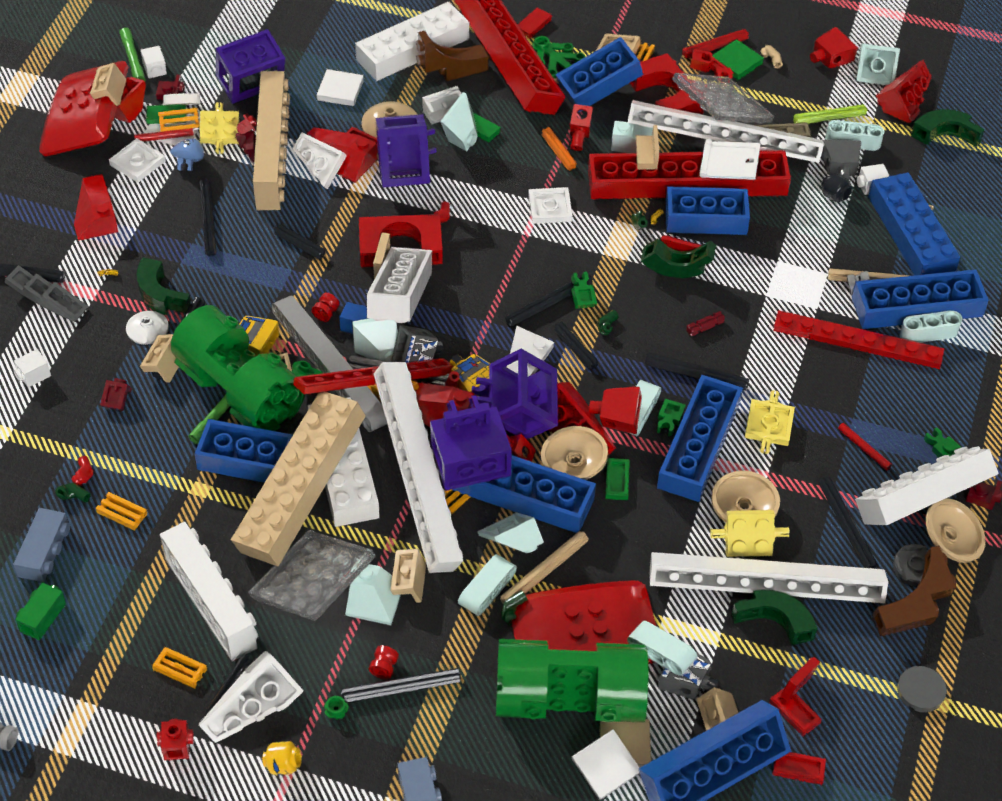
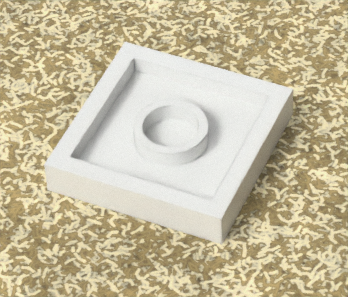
M327 69L317 93V100L354 106L364 81L363 75Z
M137 138L109 159L110 166L137 183L166 162L165 155Z
M568 187L529 189L528 195L532 224L572 222L573 216Z
M611 730L572 756V760L599 800L640 774L639 766L614 730Z

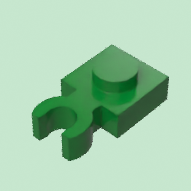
M584 272L582 274L583 280H580L577 277V273H574L571 280L575 286L571 291L575 308L595 307L597 299L594 286L587 285L588 273Z
M665 399L658 415V420L660 421L658 422L657 433H660L662 428H668V436H672L674 425L679 426L686 405Z
M934 428L933 435L935 437H932L929 433L925 434V442L933 446L932 452L938 458L945 455L950 457L955 454V450L962 448L950 436L944 438L941 430L938 428Z

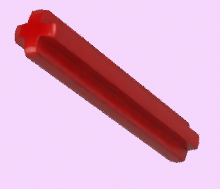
M742 29L682 49V55L685 59L692 57L694 49L710 52L725 47L736 39L741 42L748 39L749 33L746 29Z

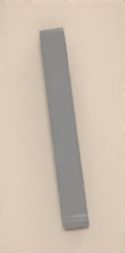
M292 295L272 303V311L277 320L318 370L323 373L353 370ZM367 386L335 390L339 396L344 398L351 397L352 400L358 402L365 414L361 424L368 432H372L387 424L381 402Z

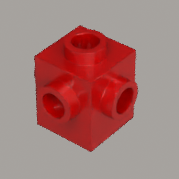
M171 719L161 722V731L157 732V746L161 747L163 759H189V745L194 744L193 729L188 728L187 720Z

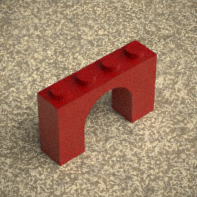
M668 53L640 62L643 75L629 83L635 92L656 85L668 86L678 93L655 101V105L703 114L704 96L700 95L695 85L689 81L684 71H681L676 61Z
M440 214L359 217L361 267H373L381 233L390 234V238L394 236L411 237L420 244L421 249L432 250V264H443Z

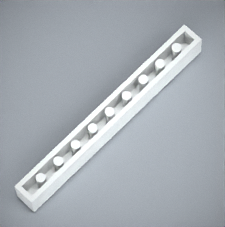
M634 100L632 101L628 123L651 128H653V125H657V128L660 130L711 139L717 142L760 143V151H786V156L817 163L820 162L824 146L823 140Z
M382 362L374 372V377L429 573L453 572L463 562V553L459 548L457 532L452 524L451 512L445 499V491L439 479V470L436 468L433 450L428 440V432L422 420V411L419 409L417 394L411 382V373L408 371L406 362Z
M651 552L650 586L753 593L754 590L766 589L796 597L885 603L888 580L884 569Z

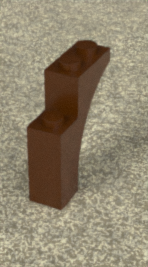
M425 30L418 32V40L416 41L418 55L416 60L418 65L422 66L425 73L438 70L446 81L488 70V54L481 44L468 48H448L430 39Z
M940 545L931 547L925 554L924 571L918 587L899 601L877 607L872 614L880 637L930 625L938 618L939 608L933 600L948 597L956 589L955 576L950 573L947 556L942 552Z

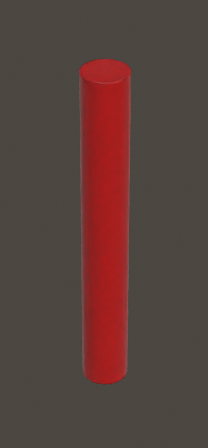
M193 128L136 134L134 138L144 142L194 136Z
M845 423L839 425L838 430L886 471L891 468L892 464Z

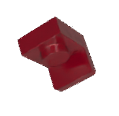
M176 74L175 82L159 81L156 92L157 100H163V95L185 92V82H182L181 74Z
M255 132L236 133L235 138L240 148H244V153L249 156L251 162H254Z
M114 378V381L106 380L100 406L123 411L127 394L132 391L127 381Z
M998 480L995 487L983 482L971 486L966 501L992 510L995 502L1000 503L1002 490L1000 487L1002 481Z

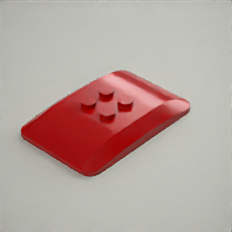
M125 61L114 62L126 78L128 71L127 63ZM98 67L68 74L61 80L46 117L39 149L42 156L55 155L100 144L109 137L117 106L108 96L93 99L90 95Z
M640 581L595 583L527 594L525 596L528 600L517 606L514 612L516 619L512 620L515 640L548 641V649L596 651V643L629 644L627 638L642 621L650 622L656 626L647 588ZM648 658V664L655 663Z

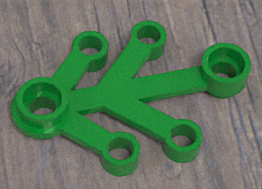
M545 36L536 37L532 44L533 49L537 51V55L544 65V53L550 57L549 69L547 70L552 74L553 79L557 78V63L566 69L571 66L566 60H574L576 63L586 57L581 52L573 53V45L571 43H550L549 39Z

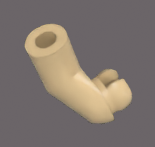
M766 45L765 48L761 49L763 57L767 58L770 56L772 58L774 68L782 67L781 55L771 45Z

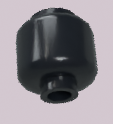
M836 173L825 177L821 184L823 195L834 202L847 200L852 192L849 179Z

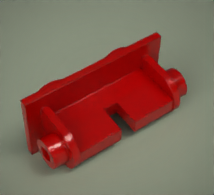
M244 114L243 117L245 119L238 123L237 131L240 134H245L252 129L254 132L257 131V120L254 116Z

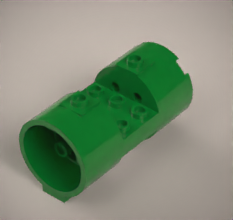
M205 305L189 313L177 326L171 339V352L176 357L174 363L201 387H215L217 383L227 391L226 400L231 406L229 413L244 426L276 431L280 429L279 424L287 418L291 420L300 409L306 394H303L293 385L294 378L297 376L281 361V357L275 353L258 354L256 356L255 353L248 350L249 336L244 331L245 329L238 324L236 318L227 316L214 305Z
M499 639L496 717L546 719V710H569L578 712L593 711L595 721L645 723L648 701V651L645 645L596 643V651L548 649V641Z

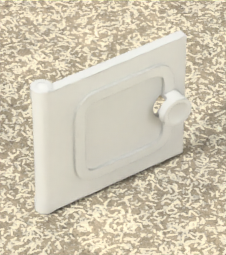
M706 139L700 177L755 180L760 143L713 142L711 139Z

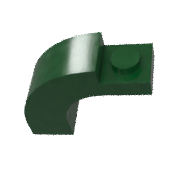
M942 109L928 112L915 121L911 137L928 145L934 138L940 135H953L977 147L981 143L985 129L972 123V116L956 110Z
M656 239L643 247L640 262L654 272L664 276L676 278L695 277L703 274L705 264L713 261L716 245L709 241L691 251H677L668 247L660 239Z
M142 257L137 268V282L143 302L150 309L162 315H167L169 310L186 313L191 305L190 294L162 287L160 285L164 277L162 261Z
M754 590L751 600L743 599L734 603L731 615L734 624L758 618L776 621L785 629L791 645L814 641L818 629L811 613L800 601L788 594L775 590Z

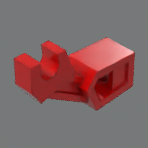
M693 50L690 63L691 69L704 72L713 70L717 82H720L721 77H725L727 84H731L733 75L731 68H727L716 60L709 51Z

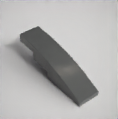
M19 265L5 279L7 285L23 296L71 321L76 322L89 307L56 282L51 284L37 273L33 276Z

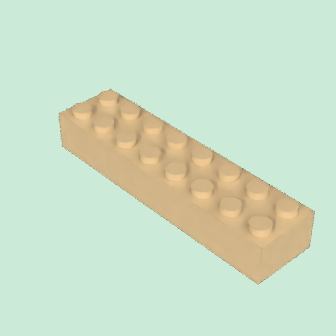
M261 71L253 174L256 210H280L281 202L285 200L284 190H282V188H285V176H282V174L286 173V161H283V159H287V148L284 145H288V135L285 132L289 130L288 120H286V118H289V107L286 105H290V93L286 92L289 91V81L285 79L284 71Z
M319 392L231 538V541L240 553L275 566L280 565L365 418V414L357 401L328 392Z

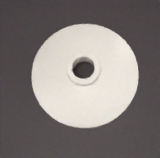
M156 311L139 312L132 316L126 325L128 337L133 342L144 345L153 344L158 335H166L169 329L166 317Z

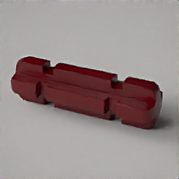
M721 311L713 313V316L709 315L696 321V324L695 322L688 324L686 331L690 336L699 334L698 331L701 333L715 327V324L724 323L725 316Z

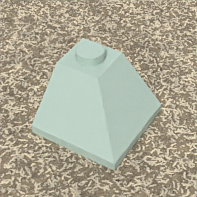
M861 44L856 81L889 85L895 80L900 48Z
M463 92L440 122L448 142L467 151L470 146L475 144L478 135L472 108L467 94Z
M615 121L611 151L636 153V135L652 136L653 128Z
M370 318L353 321L355 352L369 359L391 362L398 335L395 320L375 321Z
M520 513L510 515L478 531L481 537L525 553L535 551L538 545L544 543L535 518Z
M357 562L351 579L345 612L346 616L391 625L401 596L393 595L391 592L392 575L380 566Z

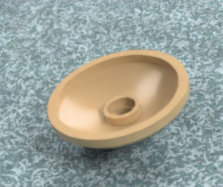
M393 101L382 102L372 106L365 112L362 118L363 132L377 138L375 118L417 115V113L403 103Z
M582 426L566 427L554 432L546 439L541 449L543 466L584 480L598 474L604 468L608 459V448L604 438L598 432Z
M734 471L724 475L716 482L712 490L711 502L716 514L724 522H727V511L773 510L776 516L780 506V497L774 484L766 477L751 471Z
M945 498L929 507L926 514V527L928 535L935 546L940 545L942 552L956 562L969 563L981 556L985 548L984 530L976 515L967 506L957 500Z

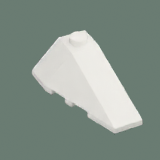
M264 651L247 667L198 725L216 743L241 731L243 727L255 721L259 722L265 719V716L275 711L279 712L285 709L303 690L278 661L268 652Z

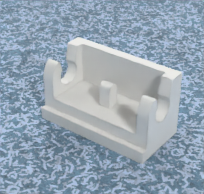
M458 86L423 97V112L431 124L440 122L460 97L461 92Z

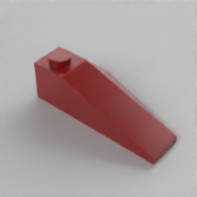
M924 60L907 70L876 95L877 102L882 107L884 113L907 123L912 122L919 115L920 109L918 107L919 104L923 103L924 98L922 95L924 91H927L931 79V74Z
M134 77L126 78L120 105L117 106L114 118L127 123H131L137 118V115L143 110L146 86L144 80Z
M313 127L307 133V135L347 155L337 174L354 183L377 161V143L361 135Z
M103 174L86 177L82 180L74 221L78 241L118 232L114 210Z
M559 382L557 384L558 426L547 431L554 433L562 428L571 426L590 428L604 438L609 456L616 447L596 416L589 413V406L570 382Z
M418 383L419 388L415 390L418 406L422 411L423 423L429 427L430 421L443 418V412L448 411L447 403L454 400L457 411L470 409L469 398L474 395L472 392L452 386Z

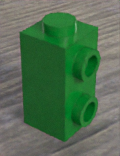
M41 583L38 589L32 592L27 604L16 615L15 620L19 632L40 641L66 605L63 591L59 587Z

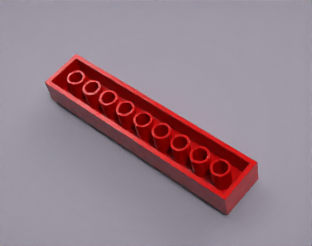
M454 0L462 15L469 21V25L483 44L484 49L487 50L491 60L496 64L506 83L514 92L515 97L518 98L522 108L528 112L534 111L555 115L566 97L501 0Z
M760 151L755 180L701 178L700 170L704 152L659 153L657 169H637L636 153L589 154L588 163L591 199L666 198L667 187L748 189V196H788L791 176L786 151Z

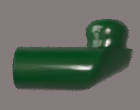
M637 211L631 216L636 230H641L648 224L645 215H642V211Z
M611 310L598 319V331L602 335H609L613 329L611 323L619 318L615 310Z
M75 483L58 486L55 490L56 496L62 500L78 498L86 503L91 497L90 492Z
M522 590L504 601L501 616L502 620L508 625H512V620L516 619L514 612L517 606L528 600Z

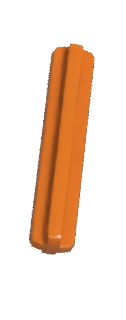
M549 127L543 129V138L566 169L569 171L575 169L577 162L552 129Z

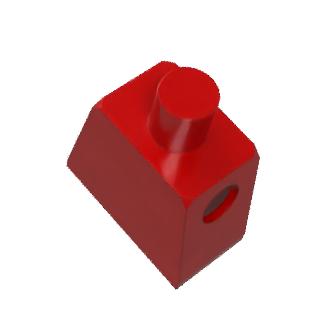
M835 27L816 39L810 59L813 63L821 61L827 68H834L854 62L858 47Z
M640 387L604 390L602 401H590L589 413L600 414V420L604 427L637 434L642 403Z

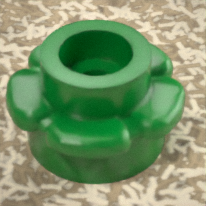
M332 696L324 705L326 709L325 714L331 719H341L345 716V712L348 711V704L342 697Z

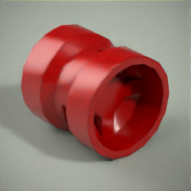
M325 292L319 298V302L315 303L312 307V314L318 320L328 322L333 315L332 312H335L340 306V302L333 294Z
M381 645L375 650V660L371 661L369 672L377 678L390 679L393 673V665L397 663L399 654L393 648Z

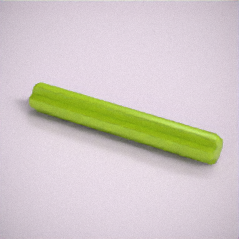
M864 104L799 113L794 115L793 121L794 123L811 124L865 116L867 108Z

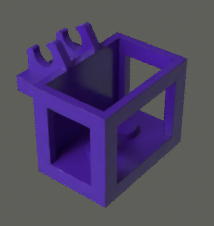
M268 29L216 48L215 75L232 104L259 94L260 86L239 93L240 79L269 68L271 71L285 70V57ZM226 74L229 75V86L223 77Z
M423 114L375 118L382 187L430 184L429 154L436 153L437 151L435 147L428 149L427 136L435 134V129L427 130ZM420 174V176L390 178V176Z
M522 348L489 364V379L478 377L476 384H480V386H472V392L478 395L479 403L488 402L490 408L497 406L504 429L514 435L522 434L528 440L558 426L557 368ZM518 360V374L505 366ZM527 363L541 371L528 377Z
M476 395L469 398L470 409L457 411L454 400H451L447 403L448 411L443 412V418L430 421L431 449L433 450L445 491L511 476L512 449L497 406L490 408L488 402L479 404Z

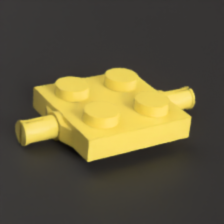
M219 102L215 104V111H200V143L216 145L215 151L217 154H219V148L220 154L224 153V145L238 144L235 134L239 133L236 129L239 123V111H223V104L221 102L220 108Z
M775 390L770 392L769 400L760 401L752 399L745 438L761 441L760 452L763 454L765 447V454L770 452V445L772 443L788 446L795 407L779 403V392L776 391L774 397Z
M773 510L727 511V522L724 529H710V538L725 539V553L727 557L773 556L775 537H789L790 532L789 527L775 528V513Z

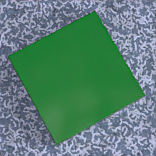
M737 39L713 54L716 60L727 68H731L732 76L737 80L763 64L764 57Z

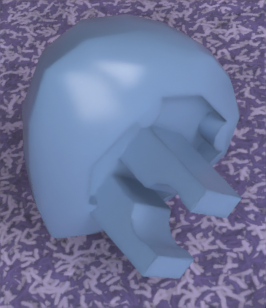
M195 138L185 139L170 150V153L178 158L177 170L182 171V165L185 164V160L188 165V171H192L193 162L201 161L204 157L203 146Z

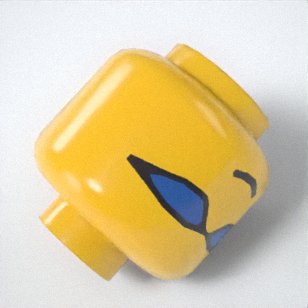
M290 741L271 743L262 756L264 767H267L272 775L293 774L300 767L302 760L300 749Z

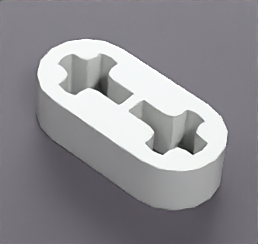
M200 94L163 95L164 105H200Z

